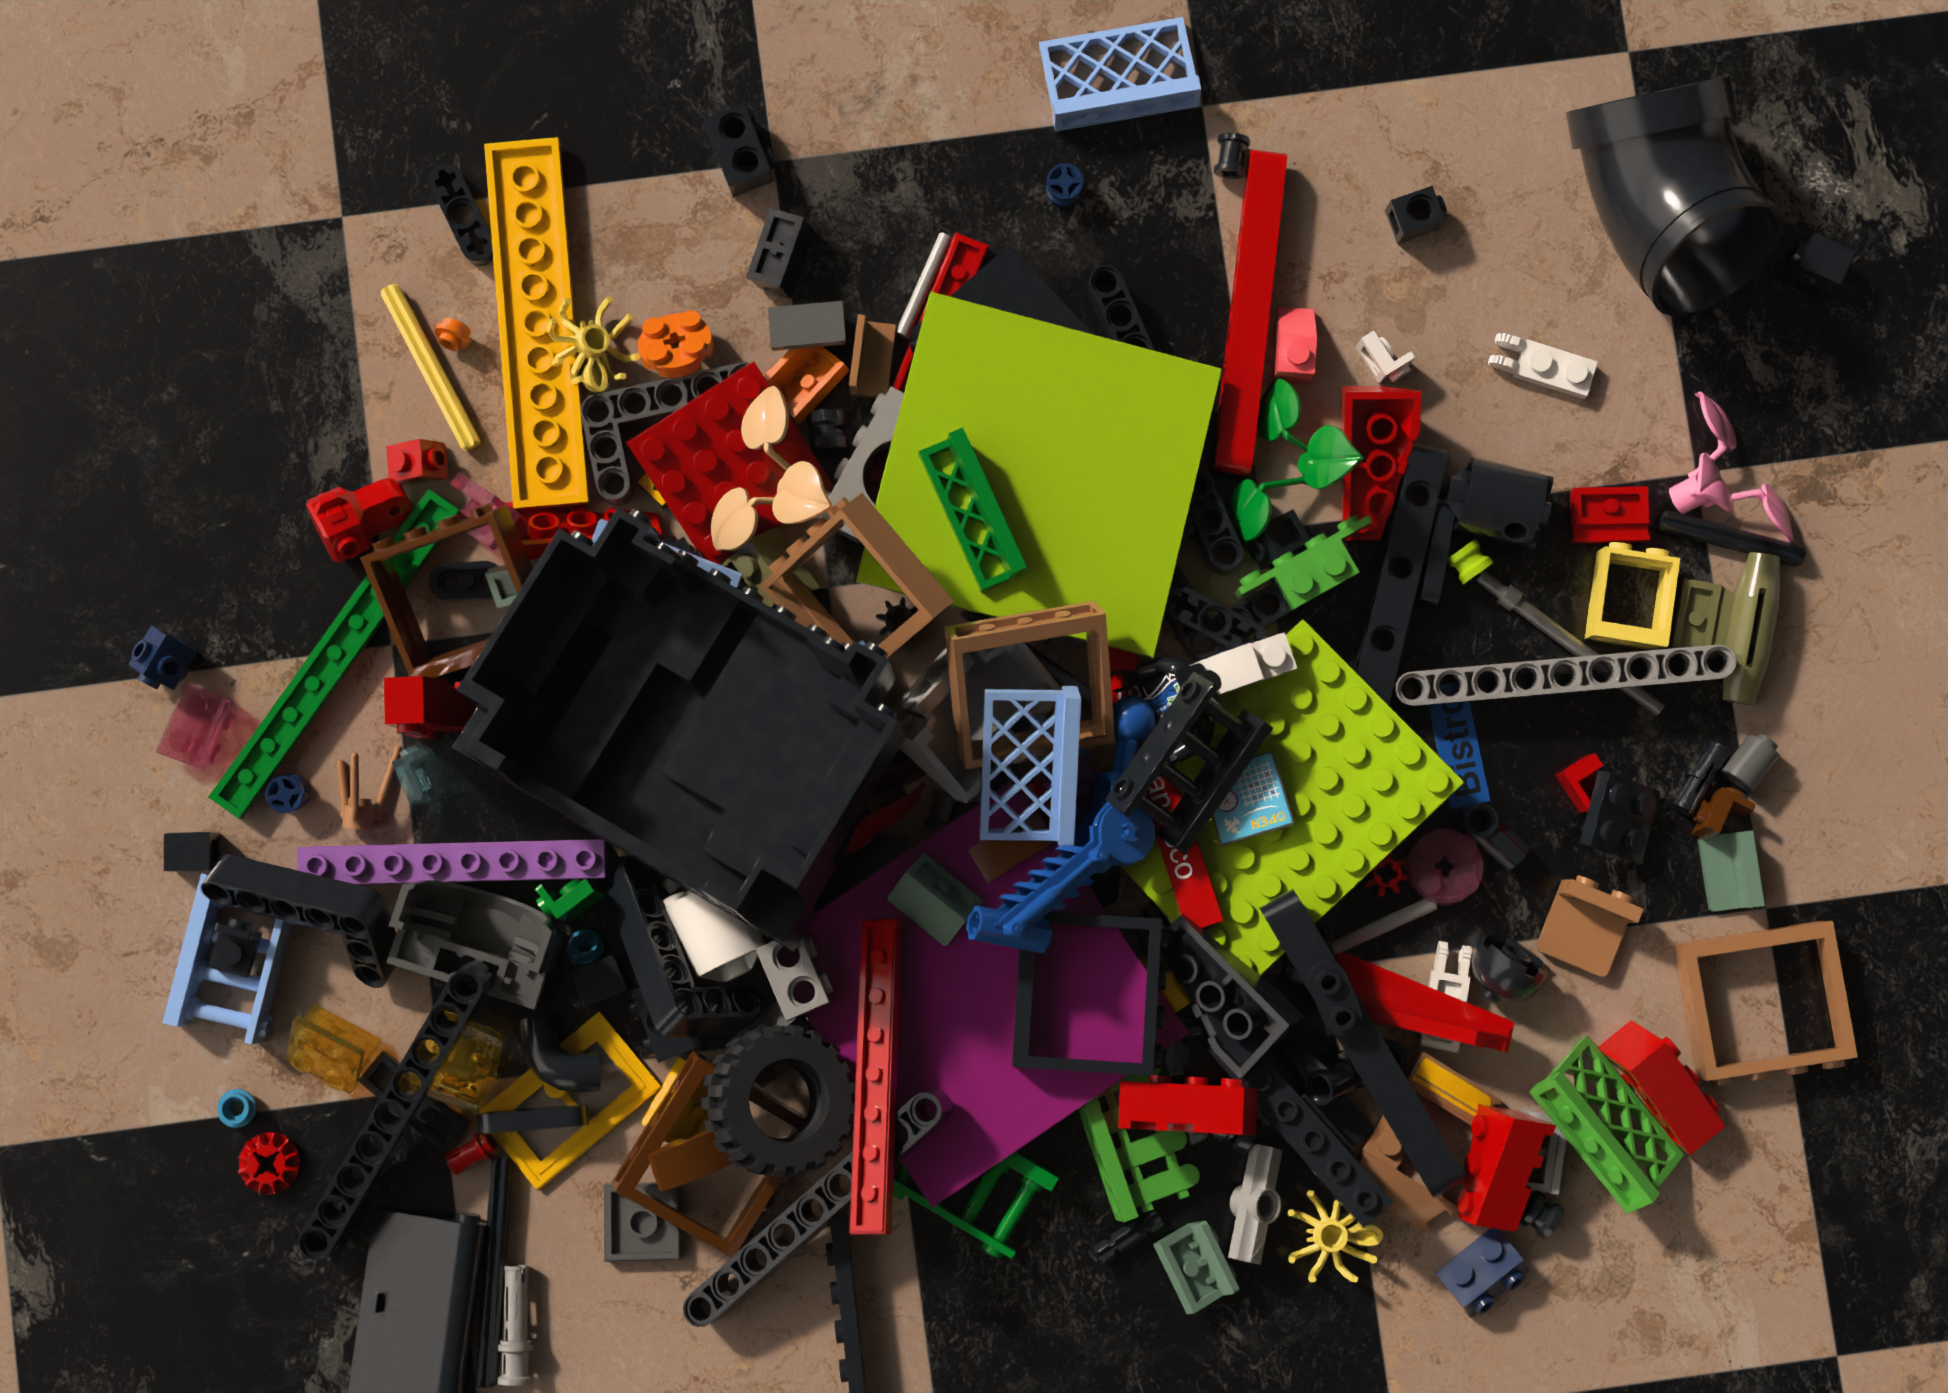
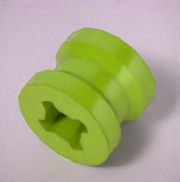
M1474 539L1447 559V564L1450 567H1455L1459 572V580L1462 584H1465L1494 563L1489 556H1484L1480 551V543L1477 539Z

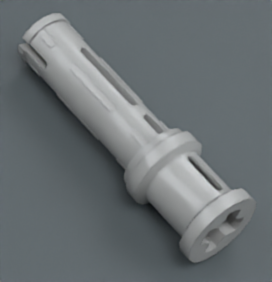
M505 1265L504 1339L500 1340V1344H498V1351L502 1352V1376L498 1377V1385L532 1384V1376L529 1375V1351L533 1350V1343H531V1339H528L527 1330L529 1265Z

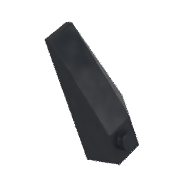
M1184 914L1179 915L1169 927L1168 951H1162L1177 982L1182 984L1193 1004L1191 1009L1196 1018L1200 1017L1210 1037L1207 1040L1213 1051L1242 1079L1276 1050L1306 1017L1278 989Z

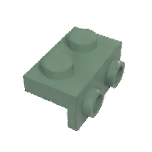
M1207 1221L1188 1223L1153 1244L1187 1314H1194L1220 1297L1232 1295L1240 1290L1236 1282V1273L1231 1264L1226 1261L1219 1247V1238Z

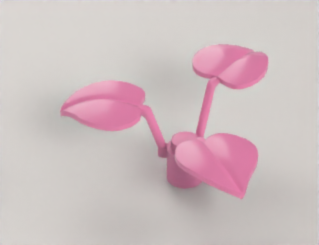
M1699 391L1695 395L1700 398L1706 423L1718 438V448L1711 455L1706 452L1700 454L1699 467L1688 473L1689 478L1669 488L1673 504L1681 514H1685L1701 505L1708 508L1714 504L1730 512L1734 510L1733 501L1755 497L1763 502L1764 509L1770 519L1786 536V542H1793L1788 510L1781 497L1769 484L1761 485V489L1731 494L1714 461L1728 447L1731 450L1736 448L1735 432L1722 408L1711 398Z

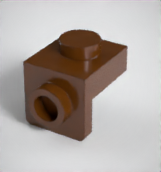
M1722 787L1710 794L1707 800L1702 801L1693 817V820L1697 823L1692 834L1706 841L1720 834L1728 813L1737 818H1742L1752 813L1756 804L1747 800L1743 792L1734 788Z

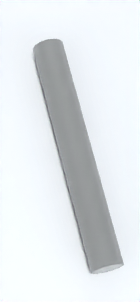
M939 233L895 333L902 338L909 339L912 328L915 326L953 238L945 233Z
M1429 896L1333 939L1330 950L1333 955H1337L1437 910L1436 903Z

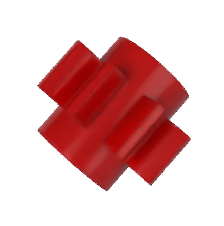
M1392 852L1367 875L1368 880L1363 884V887H1370L1372 885L1377 887L1376 894L1378 897H1383L1386 887H1389L1394 894L1400 893L1399 887L1396 884L1400 880L1409 879V876L1402 874L1400 868L1405 864V859L1392 860ZM1387 864L1386 869L1392 872V878L1385 879L1382 883V876L1376 875V870Z

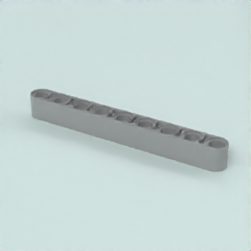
M1704 645L1411 671L1402 673L1395 678L1392 692L1395 699L1403 705L1417 706L1725 678L1733 673L1736 667V657L1734 652L1725 645ZM1713 651L1719 653L1723 660L1722 666L1717 672L1711 671L1707 665V658ZM1676 654L1681 656L1685 664L1683 672L1678 676L1672 674L1668 667L1669 660ZM1636 658L1642 659L1647 667L1646 673L1641 679L1633 677L1630 671V665ZM1599 661L1605 663L1609 670L1607 679L1601 683L1597 682L1592 676V668ZM1562 664L1567 666L1571 673V679L1564 686L1558 685L1553 677L1555 669ZM1522 668L1530 670L1533 675L1531 686L1524 690L1515 681L1517 672ZM1485 671L1492 673L1495 677V686L1493 690L1487 693L1481 691L1477 684L1479 675ZM1448 674L1454 676L1458 683L1456 692L1451 696L1444 695L1439 688L1441 678ZM1408 678H1414L1420 685V693L1411 700L1405 698L1401 691L1403 682Z

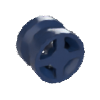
M1067 163L1058 164L1050 170L1047 175L1046 194L1051 203L1058 207H1069L1078 202L1081 197L1084 181L1080 170L1074 165Z
M294 773L284 774L271 780L265 792L269 807L279 813H291L304 807L309 801L311 794L307 780L301 775Z

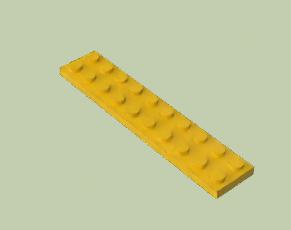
M558 137L484 144L513 509L527 510L590 504L585 436L581 417L580 383L573 385L570 377V372L578 357V352L563 359L562 365L558 367L553 366L552 362L555 356L574 346V343L555 342L546 331L550 319L555 317L556 325L554 332L557 335H576L562 324L559 314L560 306L565 298H570L571 303L566 310L567 319L575 325L560 140Z

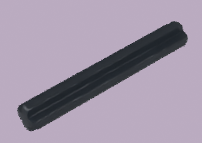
M1664 511L1658 523V529L1662 532L1746 554L1756 552L1780 557V563L1795 567L1802 565L1806 555V548L1798 544L1672 511Z

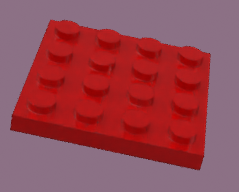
M754 361L626 442L696 550H700L704 559L717 564L737 551L724 550L719 552L716 551L713 545L711 523L714 510L720 499L727 492L738 487L747 490L749 499L753 497H775L778 483L786 472L765 453L764 446L759 450H753L746 446L743 441L741 431L743 417L751 403L765 389L770 387ZM789 417L785 438L777 444H772L773 450L791 466L800 461L813 464L821 476L825 491H832L834 488L833 484ZM759 504L754 507L758 513V525L753 537L782 523L775 517L772 505Z

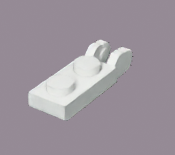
M1498 333L1496 335L1495 343L1497 345L1520 352V356L1517 362L1502 355H1490L1489 366L1514 374L1513 377L1581 399H1585L1588 396L1598 361L1528 339L1524 341L1522 338L1510 334Z
M1439 941L1434 960V971L1431 970L1428 987L1467 1002L1471 977H1468L1472 948L1463 945L1459 951L1457 975L1444 973L1449 948L1448 942ZM1420 1033L1419 1039L1420 1046L1457 1053L1459 1051L1460 1042L1424 1033Z

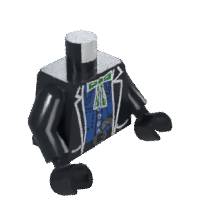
M1162 656L1136 665V670L1133 671L1120 669L1110 672V677L1121 674L1125 681L1123 687L1113 690L1116 693L1129 691L1134 687L1135 682L1141 681L1142 684L1138 686V689L1143 699L1149 702L1155 711L1156 725L1177 696L1182 684L1189 679L1193 671L1218 686V689L1211 698L1222 705L1217 691L1221 688V678L1212 670L1206 671L1201 663L1189 666L1183 659ZM1202 710L1189 730L1210 745L1216 720ZM1180 743L1167 762L1175 767L1176 762L1184 763L1196 754Z

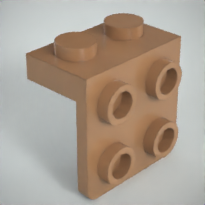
M1578 875L1576 880H1561L1538 938L1537 950L1593 975L1604 977L1609 973L1628 923H1638L1643 908L1633 905L1635 898L1622 892L1613 890L1611 895L1597 890L1599 883Z

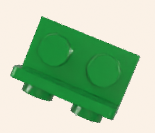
M578 878L565 885L559 893L555 888L543 884L535 888L540 895L536 902L547 917H554L556 920L572 922L606 896L599 883L584 879L581 882Z

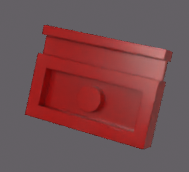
M1648 486L1579 487L1570 490L1571 527H1573L1572 543L1647 542L1650 540V534L1648 535Z

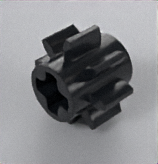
M904 597L901 598L899 605L892 606L888 600L885 601L888 610L886 614H876V619L886 624L879 631L880 636H885L888 633L892 634L895 631L894 623L889 621L890 618H896L898 612L904 613L905 620H908L919 611L915 606L910 610L905 607L906 601Z

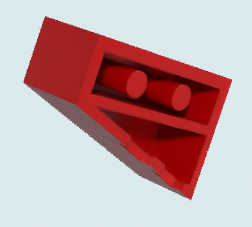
M425 676L384 678L385 725L397 728L398 734H405V736L413 737V739H435L436 732L462 731L477 707L457 691L461 682H455V686H448V680Z
M1162 1075L1149 1076V1082L1120 1081L1118 1128L1256 1135L1258 1088L1244 1087V1079L1221 1078V1086L1208 1085V1078L1185 1077V1084H1172V1076Z

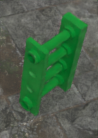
M1016 1150L985 1172L960 1215L941 1204V1202L932 1208L923 1193L908 1184L911 1175L902 1163L896 1174L893 1175V1196L903 1200L906 1195L983 1241L984 1244L981 1248L1000 1260L1003 1255L1012 1259L1016 1250L1015 1247L1007 1243L1009 1237L1036 1191L1040 1193L1043 1187L1052 1191L1059 1177L1054 1172ZM1011 1167L1023 1175L1020 1180L1023 1184L995 1233L991 1234L976 1225L974 1221L1002 1173H1007Z

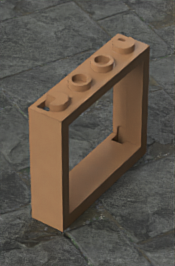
M861 493L850 502L843 497L836 505L830 508L827 513L831 518L827 521L825 517H822L806 531L810 538L807 540L802 536L786 550L790 557L787 559L782 555L768 567L773 573L759 586L776 606L780 605L797 616L795 621L807 628L812 623L826 631L830 638L840 644L846 642L852 645L853 641L794 573L846 524L919 610L878 645L888 653L886 657L888 658L953 603L954 600L865 495Z
M1096 601L944 626L956 750L965 769L982 767L983 739L971 741L962 654L967 652L1086 632L1092 720L1080 722L1079 749L1095 750L1097 745L1115 742L1106 613ZM1053 727L1048 728L1047 730L1053 735ZM1035 730L1014 733V735L1023 742ZM1042 734L1027 748L1036 757L1048 755L1052 751L1053 743ZM1003 735L992 743L991 751L1002 761L1017 746L1006 735ZM1022 752L1011 763H1024L1029 758ZM991 759V766H992L993 764H996V763Z
M1816 921L1673 944L1694 1068L1700 1080L1710 1081L1711 1086H1724L1733 1084V1077L1747 1075L1748 1081L1771 1078L1770 1071L1784 1069L1785 1075L1801 1074L1808 1072L1807 1065L1821 1063L1822 1069H1832L1846 1066V1059L1858 1058L1833 921ZM1816 939L1835 1048L1716 1066L1697 957Z

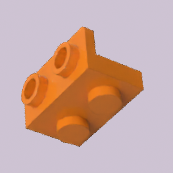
M823 346L789 349L765 373L764 378L770 387L775 386L782 392L787 404L789 417L800 425L850 370L845 363Z

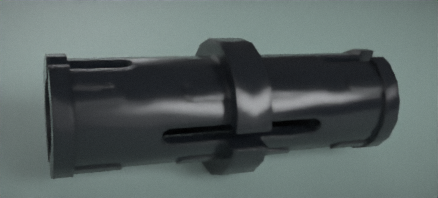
M1709 742L1696 767L1689 769L1686 774L1688 780L1671 805L1686 816H1694L1707 791L1713 790L1716 786L1715 778L1727 758L1732 754L1731 751L1717 742Z

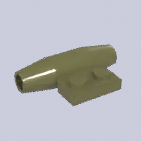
M1749 553L1735 594L1720 584L1687 578L1681 579L1669 649L1704 645H1725L1729 647L1735 654L1736 667L1733 673L1723 678L1724 701L1743 705H1754L1770 661L1779 611L1780 557L1765 553ZM1713 651L1707 659L1720 656V654Z

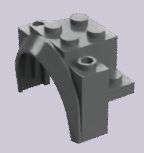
M421 880L402 884L389 923L390 927L397 928L398 930L387 963L448 982L450 977L465 963L480 961L487 965L492 973V983L486 995L527 1008L537 1009L548 972L554 971L565 935L557 933L550 917H547L540 910L517 900L462 884L438 880ZM463 975L464 984L472 990H477L478 983L476 979L470 975Z

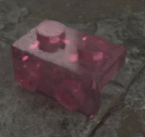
M185 682L156 752L204 771L207 764L213 765L216 761L221 747L216 742L222 729L227 731L234 719L236 710L231 708L233 701Z

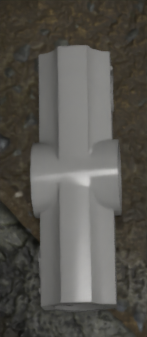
M1254 1143L1250 1147L1243 1184L1237 1186L1230 1197L1231 1212L1236 1217L1228 1258L1257 1265L1261 1264L1268 1224L1274 1222L1281 1211V1199L1275 1191L1283 1152L1281 1149Z

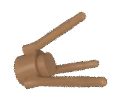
M398 745L394 749L375 806H371L372 799L359 798V755L356 752L351 754L350 797L345 763L343 760L337 761L341 799L340 817L343 818V828L373 829L374 820H382L383 806L402 752L401 746Z

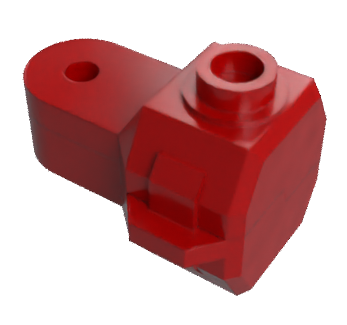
M392 478L381 479L354 492L337 487L309 499L306 504L325 548L332 560L338 563L354 558L358 554L369 550L374 535L405 522L413 511V504L401 483Z

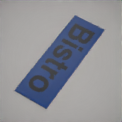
M1453 682L1439 685L1440 691L1446 696H1451L1456 692L1458 683ZM1469 701L1428 704L1439 757L1464 782L1448 798L1450 809L1463 807L1470 803L1491 801Z

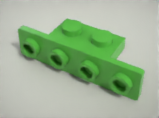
M1354 515L1337 525L1339 532L1327 538L1322 533L1306 542L1304 545L1307 550L1294 556L1292 551L1280 556L1272 562L1275 568L1261 574L1258 569L1239 580L1242 586L1235 592L1238 599H1241L1274 580L1293 611L1357 575L1359 570L1342 541L1367 528L1373 522L1368 515L1359 520L1358 516Z

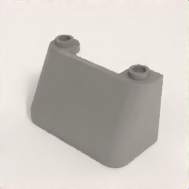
M1025 643L962 653L971 741L983 739L985 689L1062 690ZM945 648L891 709L898 714L896 718L901 722V728L906 736L900 750L954 799L967 803L981 791L982 771L979 768L965 769L957 755L947 649ZM993 700V714L1002 723L1006 722L1019 710L1011 701ZM1019 701V702H1020L1022 705H1024V704L1027 703L1028 701ZM1039 701L1029 712L1033 716H1043L1053 709L1055 701ZM992 722L993 733L998 729V727Z

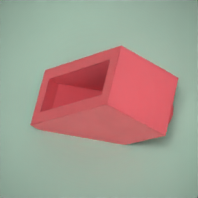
M1277 307L1272 381H1275V378H1281L1288 382L1309 383L1315 375L1317 331L1314 309Z

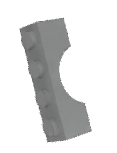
M891 386L886 395L880 393L876 398L870 411L874 414L872 421L868 427L862 425L852 443L856 449L850 460L843 458L834 475V478L838 479L832 492L825 491L832 506L836 505L843 497L850 502L863 493L875 507V504L865 491V475L872 460L891 446L904 395L903 392ZM827 512L818 516V519L825 517L827 521L831 518ZM846 524L838 531L839 534L858 544L861 542Z

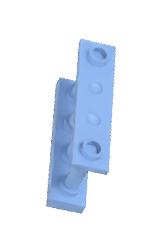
M201 873L162 1023L176 1027L189 1025L190 1020L197 1017L247 1029L244 1043H262L263 1037L267 1038L272 1028L273 1016L269 1015L291 927L297 924L276 919L271 940L261 938L257 953L266 955L261 977L254 975L241 977L209 968V961L206 960L209 945L212 946L216 943L219 932L214 930L218 909L224 906L212 902L202 893L201 885L209 874ZM208 980L257 992L252 1014L199 1002V998L196 997L199 983Z

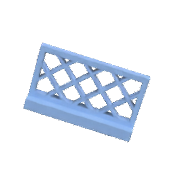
M1183 17L1039 42L1055 132L1199 107L1201 85L1199 77L1195 73ZM1177 30L1179 41L1172 50L1156 41L1161 33ZM1136 38L1143 42L1144 46L1134 56L1120 47L1125 39ZM1100 44L1109 50L1100 63L1084 54L1090 45ZM1150 48L1166 56L1158 69L1142 61V58ZM1180 49L1182 52V56L1177 54L1180 51ZM1063 50L1073 57L1063 69L1050 61L1049 52ZM1114 54L1130 63L1121 76L1106 67ZM1078 60L1094 69L1085 82L1069 73ZM1171 61H1174L1185 68L1187 77L1172 79L1163 72ZM1136 67L1152 76L1147 84L1139 86L1130 82L1127 78ZM1053 73H1055L1056 75H1058V77L1055 79V81H1054ZM1100 73L1116 82L1110 91L1100 92L1091 86ZM1064 79L1079 88L1074 97L1058 100L1057 88Z
M1062 686V690L985 689L980 840L1057 841L1058 846H1074L1081 696L1077 686ZM993 700L1011 701L1019 710L1006 722L1002 723L993 714ZM1019 701H1028V702L1025 703L1024 705H1022ZM1039 701H1055L1054 714L1043 724L1029 712ZM1025 715L1037 729L1021 742L1009 728ZM992 722L998 727V729L993 733ZM1054 724L1052 735L1047 729ZM1004 733L1017 747L1001 761L991 751V745ZM1044 734L1053 743V749L1040 761L1027 747ZM1023 752L1035 766L1020 779L1007 765ZM991 759L997 764L992 770ZM1051 761L1052 771L1046 767ZM1003 770L1015 784L1000 797L990 788V781ZM1042 771L1051 780V787L1038 797L1026 784ZM1022 789L1034 802L1018 815L1006 802ZM989 797L995 801L990 807ZM1049 798H1050V808L1045 804V802H1046ZM1000 807L1014 819L1004 829H988L989 817ZM1040 807L1049 816V829H1032L1024 820ZM1020 825L1023 829H1015V828H1017V827Z

